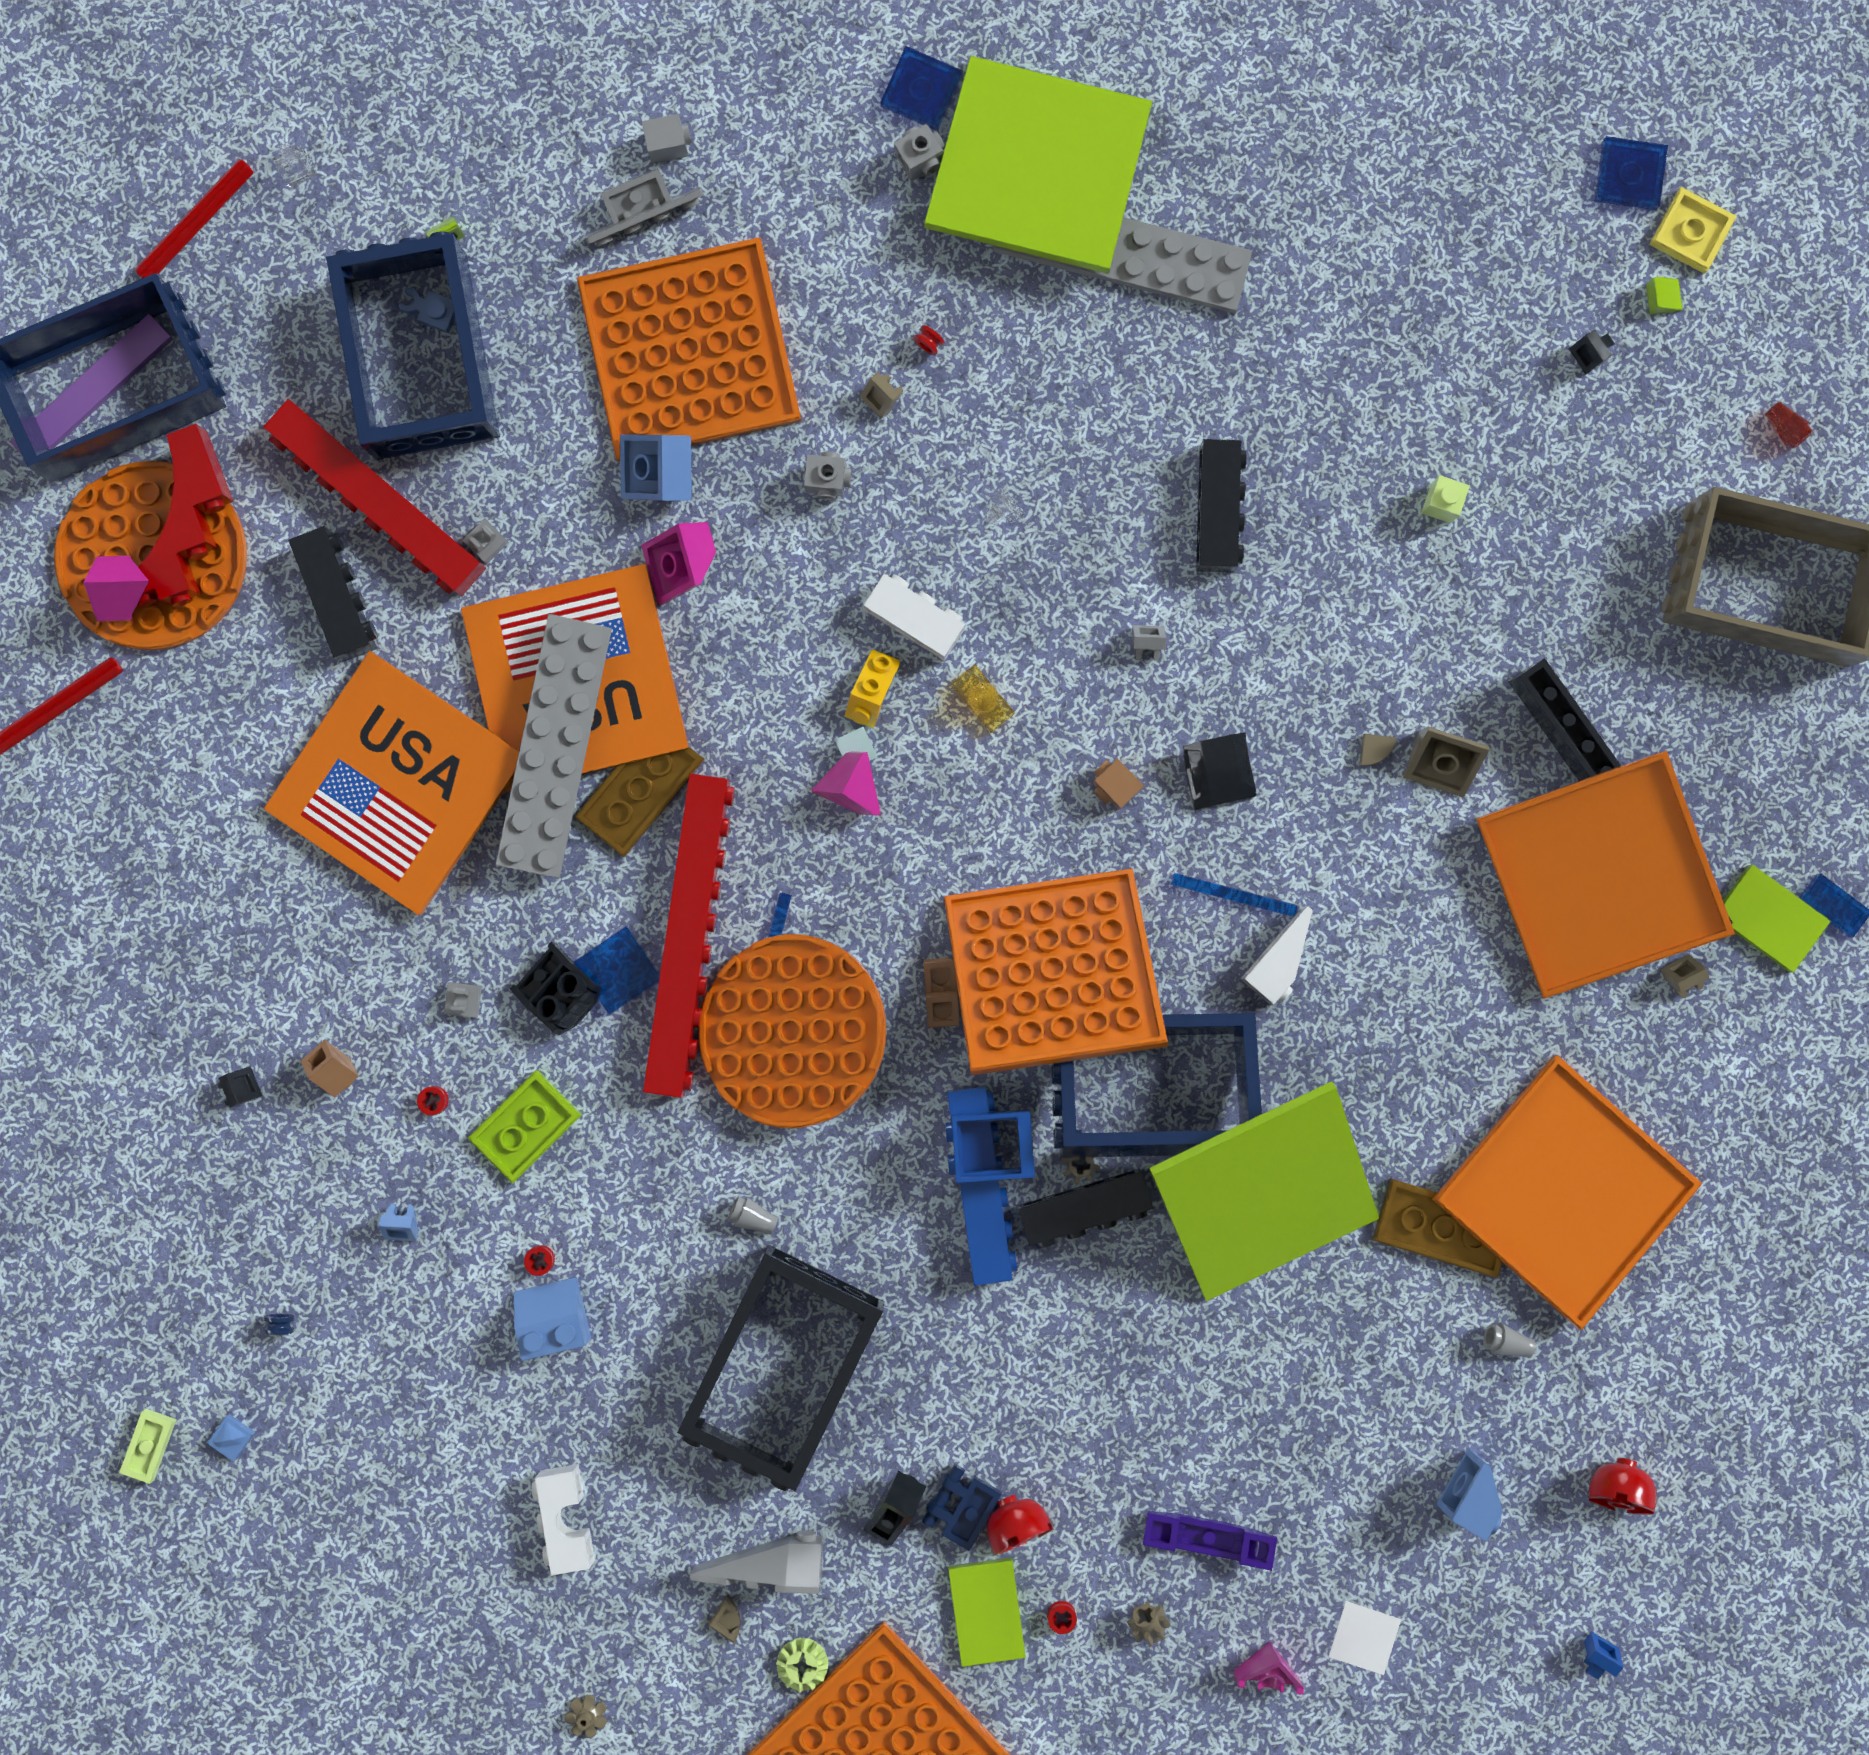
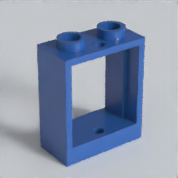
M1029 1109L951 1115L952 1122L945 1123L947 1142H953L954 1155H948L949 1175H956V1183L1035 1178L1031 1114ZM1017 1120L1020 1167L963 1171L960 1124Z

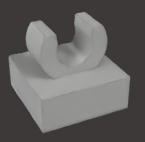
M486 518L463 539L486 564L509 543Z
M1132 625V643L1137 660L1142 659V652L1145 649H1152L1154 661L1159 660L1160 650H1166L1164 626Z
M448 982L444 1014L478 1018L482 986Z

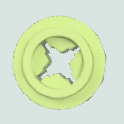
M797 1638L789 1641L778 1654L776 1662L778 1678H781L787 1688L795 1689L799 1693L804 1690L813 1691L816 1686L824 1681L828 1671V1658L825 1650L812 1639ZM802 1653H805L804 1659H806L807 1665H811V1668H806L805 1674L801 1678L798 1668L793 1667V1664H798Z

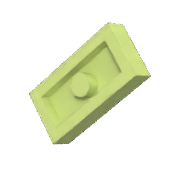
M149 1409L143 1410L119 1473L148 1484L152 1483L157 1475L177 1419Z

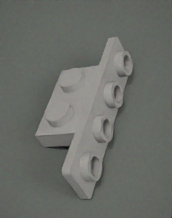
M657 168L600 192L613 223L585 235V239L588 244L594 242L595 246L598 247L612 241L613 237L611 234L621 230L624 231V234H629L642 228L640 222L652 217L653 221L657 222L670 216L669 210L681 205L684 210L700 203L698 197L704 195L702 188L697 187L671 198L661 173Z

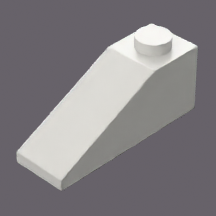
M1308 906L1302 907L1240 978L1269 1004H1275L1277 1001L1282 1003L1293 991L1290 985L1296 978L1313 911Z

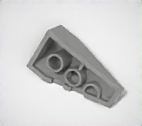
M810 1530L798 1531L797 1535L783 1537L696 1564L690 1573V1581L731 1585L736 1580L742 1581V1584L746 1585V1588L758 1589L759 1586L771 1584L775 1585V1592L819 1594L822 1579L823 1536H816V1532Z

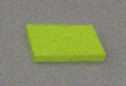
M1753 864L1747 866L1723 899L1728 916L1733 922L1734 932L1789 973L1795 972L1831 922Z
M536 1070L468 1139L513 1184L582 1114L539 1070Z
M1012 1557L948 1566L961 1666L1026 1658Z

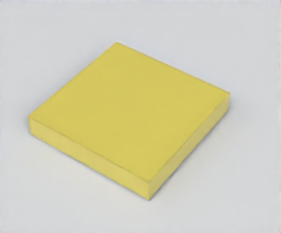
M1680 187L1649 245L1705 274L1709 270L1737 216Z

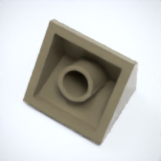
M1428 726L1417 732L1403 778L1464 797L1486 758L1490 747Z

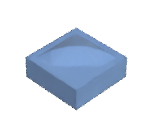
M229 1414L224 1418L207 1444L234 1462L256 1432Z

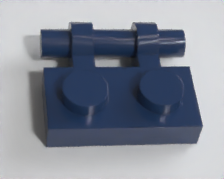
M954 1464L950 1473L945 1474L940 1482L942 1487L935 1499H930L927 1504V1513L922 1522L933 1528L938 1518L943 1520L946 1524L941 1531V1535L970 1551L999 1501L1002 1491L973 1475L968 1486L960 1482V1479L965 1470L959 1465ZM952 1493H955L961 1498L952 1512L945 1506Z

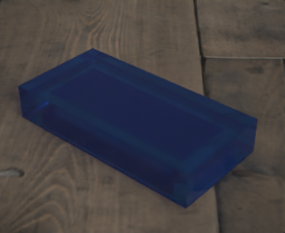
M1822 873L1816 874L1799 897L1830 920L1832 925L1848 937H1854L1869 917V909Z

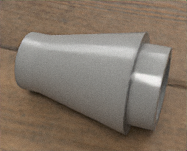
M738 1196L730 1210L728 1221L733 1222L734 1227L765 1232L771 1235L777 1224L778 1217L769 1213L750 1198L746 1197L744 1199Z
M1502 1323L1490 1324L1484 1334V1347L1490 1350L1493 1355L1524 1356L1530 1358L1535 1352L1536 1343L1534 1339L1528 1338Z

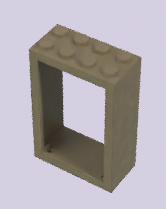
M1718 487L1709 489L1687 503L1683 512V521H1686L1684 533L1679 535L1676 543V551L1679 552L1677 563L1673 564L1668 578L1669 582H1672L1670 594L1665 596L1662 603L1661 611L1665 613L1663 623L1845 667L1869 660V524ZM1713 519L1859 554V563L1841 642L1693 607Z

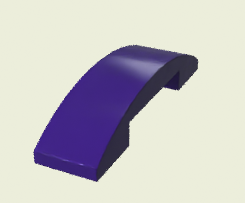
M1148 1511L1143 1537L1144 1546L1174 1552L1176 1548L1239 1561L1240 1565L1270 1571L1273 1568L1277 1544L1276 1536L1255 1529L1218 1520Z

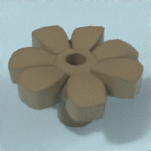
M588 1694L584 1697L583 1702L578 1697L571 1701L570 1707L573 1711L566 1713L565 1720L568 1724L574 1723L571 1729L574 1735L579 1736L585 1731L586 1737L592 1738L596 1735L597 1728L603 1729L605 1727L607 1719L602 1714L605 1713L607 1707L603 1701L595 1705V1697Z

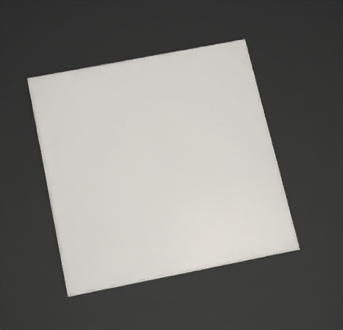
M1346 1601L1329 1657L1384 1675L1401 1619Z

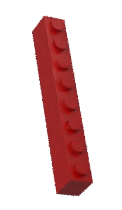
M287 399L263 426L272 434L268 439L282 452L287 448L295 454L292 461L305 472L313 469L320 475L316 479L320 485L330 493L334 489L343 495L339 500L353 513L358 509L367 516L364 522L378 534L383 529L391 536L387 542L401 554L405 550L415 557L411 562L424 574L431 570L439 577L435 583L449 595L455 591L462 597L486 570V567L290 399Z

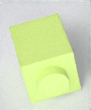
M1439 475L1430 485L1421 514L1452 523L1461 514L1470 485Z

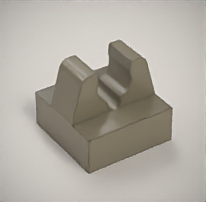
M878 372L869 379L860 397L882 419L890 413L903 393V389L898 387L895 390L889 383L892 377L888 374L881 375Z
M1689 954L1661 968L1664 979L1682 998L1688 997L1686 990L1692 987L1698 990L1703 989L1704 981L1709 979L1707 968Z

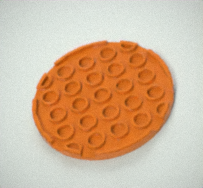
M141 461L121 465L107 471V474L92 484H87L73 499V505L65 519L61 520L56 536L54 550L56 577L61 593L75 612V616L94 633L115 644L131 649H170L187 644L203 636L217 625L230 610L241 590L247 565L246 539L240 519L232 504L229 503L219 512L204 513L217 548L208 551V555L202 559H188L201 595L191 598L192 601L189 604L180 607L170 606L158 598V601L152 605L144 607L137 605L132 613V621H97L83 582L96 557L130 556L138 567L150 554L163 531L171 508L174 486L172 463Z
M785 934L768 937L751 944L750 947L744 949L738 955H734L722 967L710 991L707 992L702 1005L699 1046L706 1072L709 1073L718 1089L717 1091L728 1104L752 1120L764 1125L778 1128H803L818 1125L839 1116L861 1098L874 1080L884 1055L886 1016L880 993L873 979L856 958L829 941L802 934Z

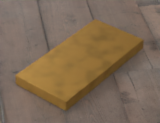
M689 747V749L618 765L577 813L575 818L620 855L626 857L689 780V773L694 774L705 759Z
M1390 1178L1379 1214L1380 1219L1377 1221L1372 1240L1498 1278L1502 1262L1432 1200L1438 1192Z

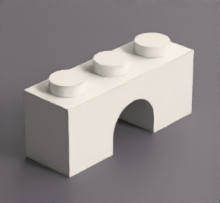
M579 1464L542 1470L535 1477V1481L532 1482V1495L534 1501H539L540 1514L537 1515V1525L539 1533H544L546 1546H543L542 1551L544 1564L550 1567L551 1576L590 1569L595 1560L590 1529H571L564 1524L561 1517L562 1508L579 1504L584 1497Z

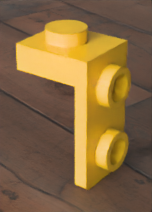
M871 650L850 694L844 717L858 724H864L871 728L875 727L883 700L899 668V659L876 650Z

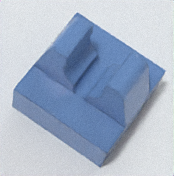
M396 1204L389 1205L385 1215L381 1214L378 1225L384 1240L417 1241L418 1227L414 1207L408 1205L406 1214L399 1216L397 1215L398 1209Z

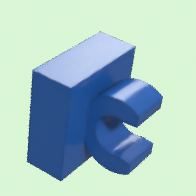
M1591 1631L1584 1640L1587 1653L1584 1663L1589 1665L1586 1673L1595 1679H1599L1604 1671L1616 1677L1624 1668L1620 1649Z

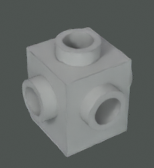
M925 124L920 128H910L903 134L900 140L894 142L895 156L912 182L923 174L925 176L931 175L940 168L945 145L937 131L932 133L929 126Z
M822 452L821 456L807 454L804 481L806 493L817 494V498L823 500H836V496L844 497V488H850L852 468H846V459L841 458L840 454L835 452Z

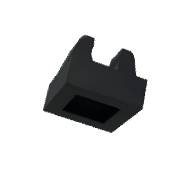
M1593 330L1572 345L1569 350L1586 375L1612 356L1608 348L1612 347L1615 343L1609 334L1600 337L1596 330Z
M251 1066L218 1078L220 1081L218 1087L223 1089L226 1096L225 1105L230 1106V1108L263 1096Z

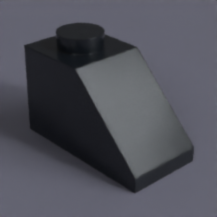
M898 1470L886 1487L863 1531L892 1546L913 1519L927 1486L918 1482L915 1477Z

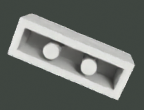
M883 574L865 602L864 610L945 661L965 630V624L961 622L963 618L949 608L944 612L935 606L936 600L922 591L919 594L914 593L908 589L909 583L895 574L892 577Z

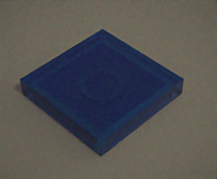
M905 46L880 101V107L922 125L927 124L929 128L938 131L963 76V70Z
M1606 136L1602 141L1594 201L1657 210L1661 203L1668 145Z
M628 926L574 961L591 980L601 987L599 1001L609 1015L658 983L660 973Z

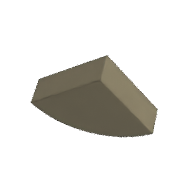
M1363 734L1359 766H1370L1385 759L1393 750L1397 738Z
M726 1595L707 1625L732 1643H735L739 1634V1625H741L740 1613L734 1601Z

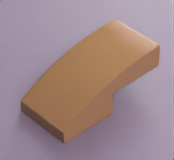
M953 957L923 959L928 1028L960 1026L957 981Z

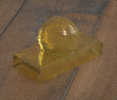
M973 665L950 685L990 734L1015 715L1013 709L998 693L996 687L989 682L976 665Z

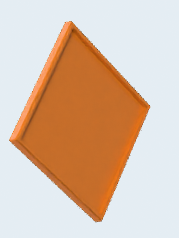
M1667 750L1475 818L1543 999L1735 934Z
M1554 1055L1432 1200L1575 1328L1582 1330L1703 1183L1562 1058Z

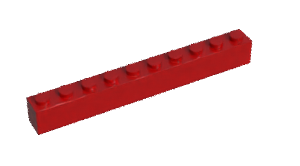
M689 773L643 1088L644 1093L682 1098L685 1096L686 1091H691L694 1073L689 1072L690 1059H696L698 1040H693L695 1027L700 1028L703 1011L702 1008H698L699 996H705L707 988V977L702 976L704 964L710 963L712 945H707L709 932L714 933L717 914L712 913L713 900L718 901L720 897L721 882L716 881L718 869L724 868L726 850H721L722 838H728L730 819L725 818L727 806L733 805L735 787H730L731 781L726 778Z

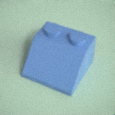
M620 434L621 499L691 501V436Z
M577 1277L514 1292V1329L522 1361L583 1347L591 1340Z
M1468 1448L1439 1498L1437 1506L1453 1522L1487 1541L1490 1534H1495L1499 1529L1503 1511L1491 1466Z

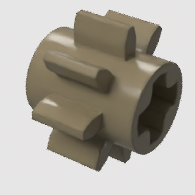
M1080 1157L1060 1158L1061 1162L1068 1165V1168L1063 1171V1175L1068 1176L1073 1173L1075 1175V1184L1080 1182V1177H1086L1089 1181H1093L1090 1173L1093 1169H1100L1098 1164L1093 1163L1092 1159L1095 1157H1084L1088 1166L1082 1167L1081 1171H1077L1075 1165L1072 1164L1073 1160L1077 1161Z
M1146 1601L1145 1604L1133 1608V1619L1128 1620L1127 1623L1133 1631L1132 1635L1137 1643L1144 1639L1151 1647L1153 1643L1166 1639L1164 1636L1165 1628L1171 1627V1624L1165 1616L1166 1613L1161 1605L1156 1606L1154 1609Z

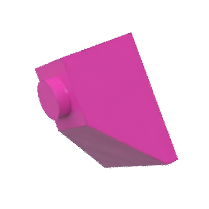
M708 522L678 523L641 545L657 604H666L701 585L716 554Z

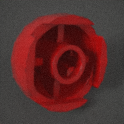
M1617 1458L1616 1463H1606L1599 1467L1591 1478L1588 1490V1498L1591 1503L1614 1511V1507L1627 1509L1628 1514H1654L1657 1504V1489L1653 1479L1647 1472L1637 1468L1636 1461Z
M1011 1495L998 1501L1000 1508L991 1514L987 1522V1536L994 1555L1018 1548L1036 1538V1535L1040 1538L1054 1530L1048 1514L1037 1501L1028 1498L1017 1500L1016 1495Z

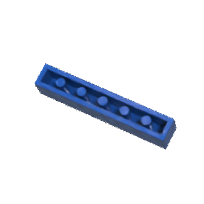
M985 1085L947 1090L950 1117L955 1114L995 1111L993 1092H986ZM978 1122L960 1124L963 1171L1003 1168L1002 1156H995L993 1144L1000 1143L997 1123ZM999 1180L960 1183L974 1286L1013 1281L1012 1272L1018 1271L1015 1251L1009 1252L1007 1240L1013 1239L1011 1220H1004L1003 1207H1009L1006 1187L1000 1188Z

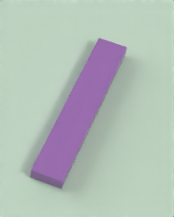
M148 314L35 417L50 450L64 440L173 340L170 334L154 317ZM13 437L9 442H10V443L18 450V452L21 454V452H20V450H19V448H18V446H17V444H16V441H15V439H14V437Z

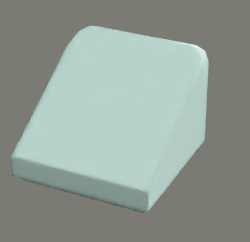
M864 727L835 740L842 757L845 753L854 751L868 752L869 761L878 758Z

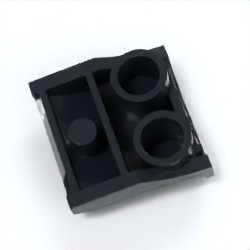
M1246 733L1226 735L1182 747L1194 810L1257 796L1248 756Z
M550 942L547 946L549 949L517 985H512L510 990L527 1010L543 1022L552 1033L561 1035L577 1026L595 1006L599 999L601 987L591 980L556 943Z

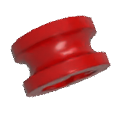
M922 325L920 327L921 333L914 335L913 341L928 354L935 356L938 353L937 347L943 346L945 341L936 331L926 325Z
M438 1086L423 1089L417 1097V1106L420 1111L430 1116L445 1111L449 1103L447 1092ZM429 1092H433V1096L439 1095L441 1101L436 1103V1110L432 1109L433 1105H426L425 1101L429 1099Z
M544 1245L533 1247L524 1257L526 1270L534 1276H542L548 1273L555 1263L553 1251ZM541 1252L546 1255L544 1261L547 1263V1266L544 1268L542 1265L538 1269L533 1266L535 1260L532 1258V1255L535 1253L537 1256Z
M1061 1600L1054 1602L1049 1607L1047 1618L1050 1628L1057 1634L1070 1633L1077 1623L1074 1607L1067 1601ZM1057 1611L1061 1614L1068 1611L1069 1622L1061 1621L1059 1624L1055 1623L1057 1619L1054 1614Z

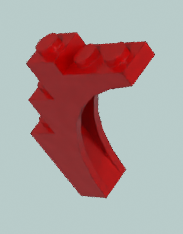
M196 423L166 435L173 461L174 486L171 508L160 537L150 554L138 566L149 580L137 604L140 607L156 603L158 601L157 598L170 606L180 607L189 604L192 601L191 598L201 595L188 559H202L208 555V551L217 548L204 513L219 512L225 508L226 504L234 502L208 432Z

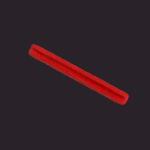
M242 159L237 160L135 268L136 273L142 279L154 273L159 274L252 176L254 172L252 168Z
M112 657L106 659L0 731V755L121 674L123 669L120 663Z

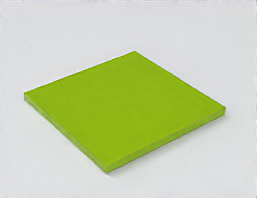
M970 55L924 228L1109 274L1153 101Z
M1332 1081L1149 1168L1206 1302L1380 1219L1338 1090Z

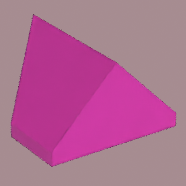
M130 556L96 557L83 583L97 621H132V613L149 580L132 561Z
M851 751L845 753L811 790L857 814L873 816L881 814L868 752Z
M1270 1641L1234 1670L1237 1686L1245 1688V1681L1254 1680L1258 1681V1690L1269 1687L1284 1692L1285 1684L1293 1685L1297 1694L1303 1695L1304 1687L1299 1677Z

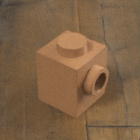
M1118 758L1112 764L1106 760L1094 772L1097 776L1092 783L1096 787L1093 791L1094 794L1104 804L1107 805L1111 802L1118 810L1144 787Z
M325 1039L301 1060L308 1079L334 1098L344 1089L350 1087L353 1081L359 1077L351 1059Z

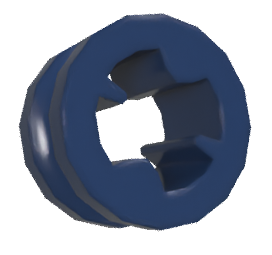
M269 1314L264 1316V1321L268 1323L263 1331L265 1334L285 1335L294 1332V1328L290 1326L291 1321H294V1315Z

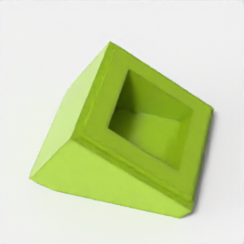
M453 216L426 231L428 237L435 232L453 233L457 240L464 236Z
M1653 277L1646 283L1650 315L1680 312L1683 310L1679 279Z

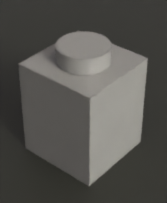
M679 114L642 121L647 150L652 163L689 156L687 145L692 144L688 124L682 125Z

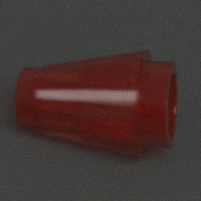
M1781 401L1765 414L1784 445L1789 444L1793 449L1814 432L1809 426L1811 422L1794 412Z

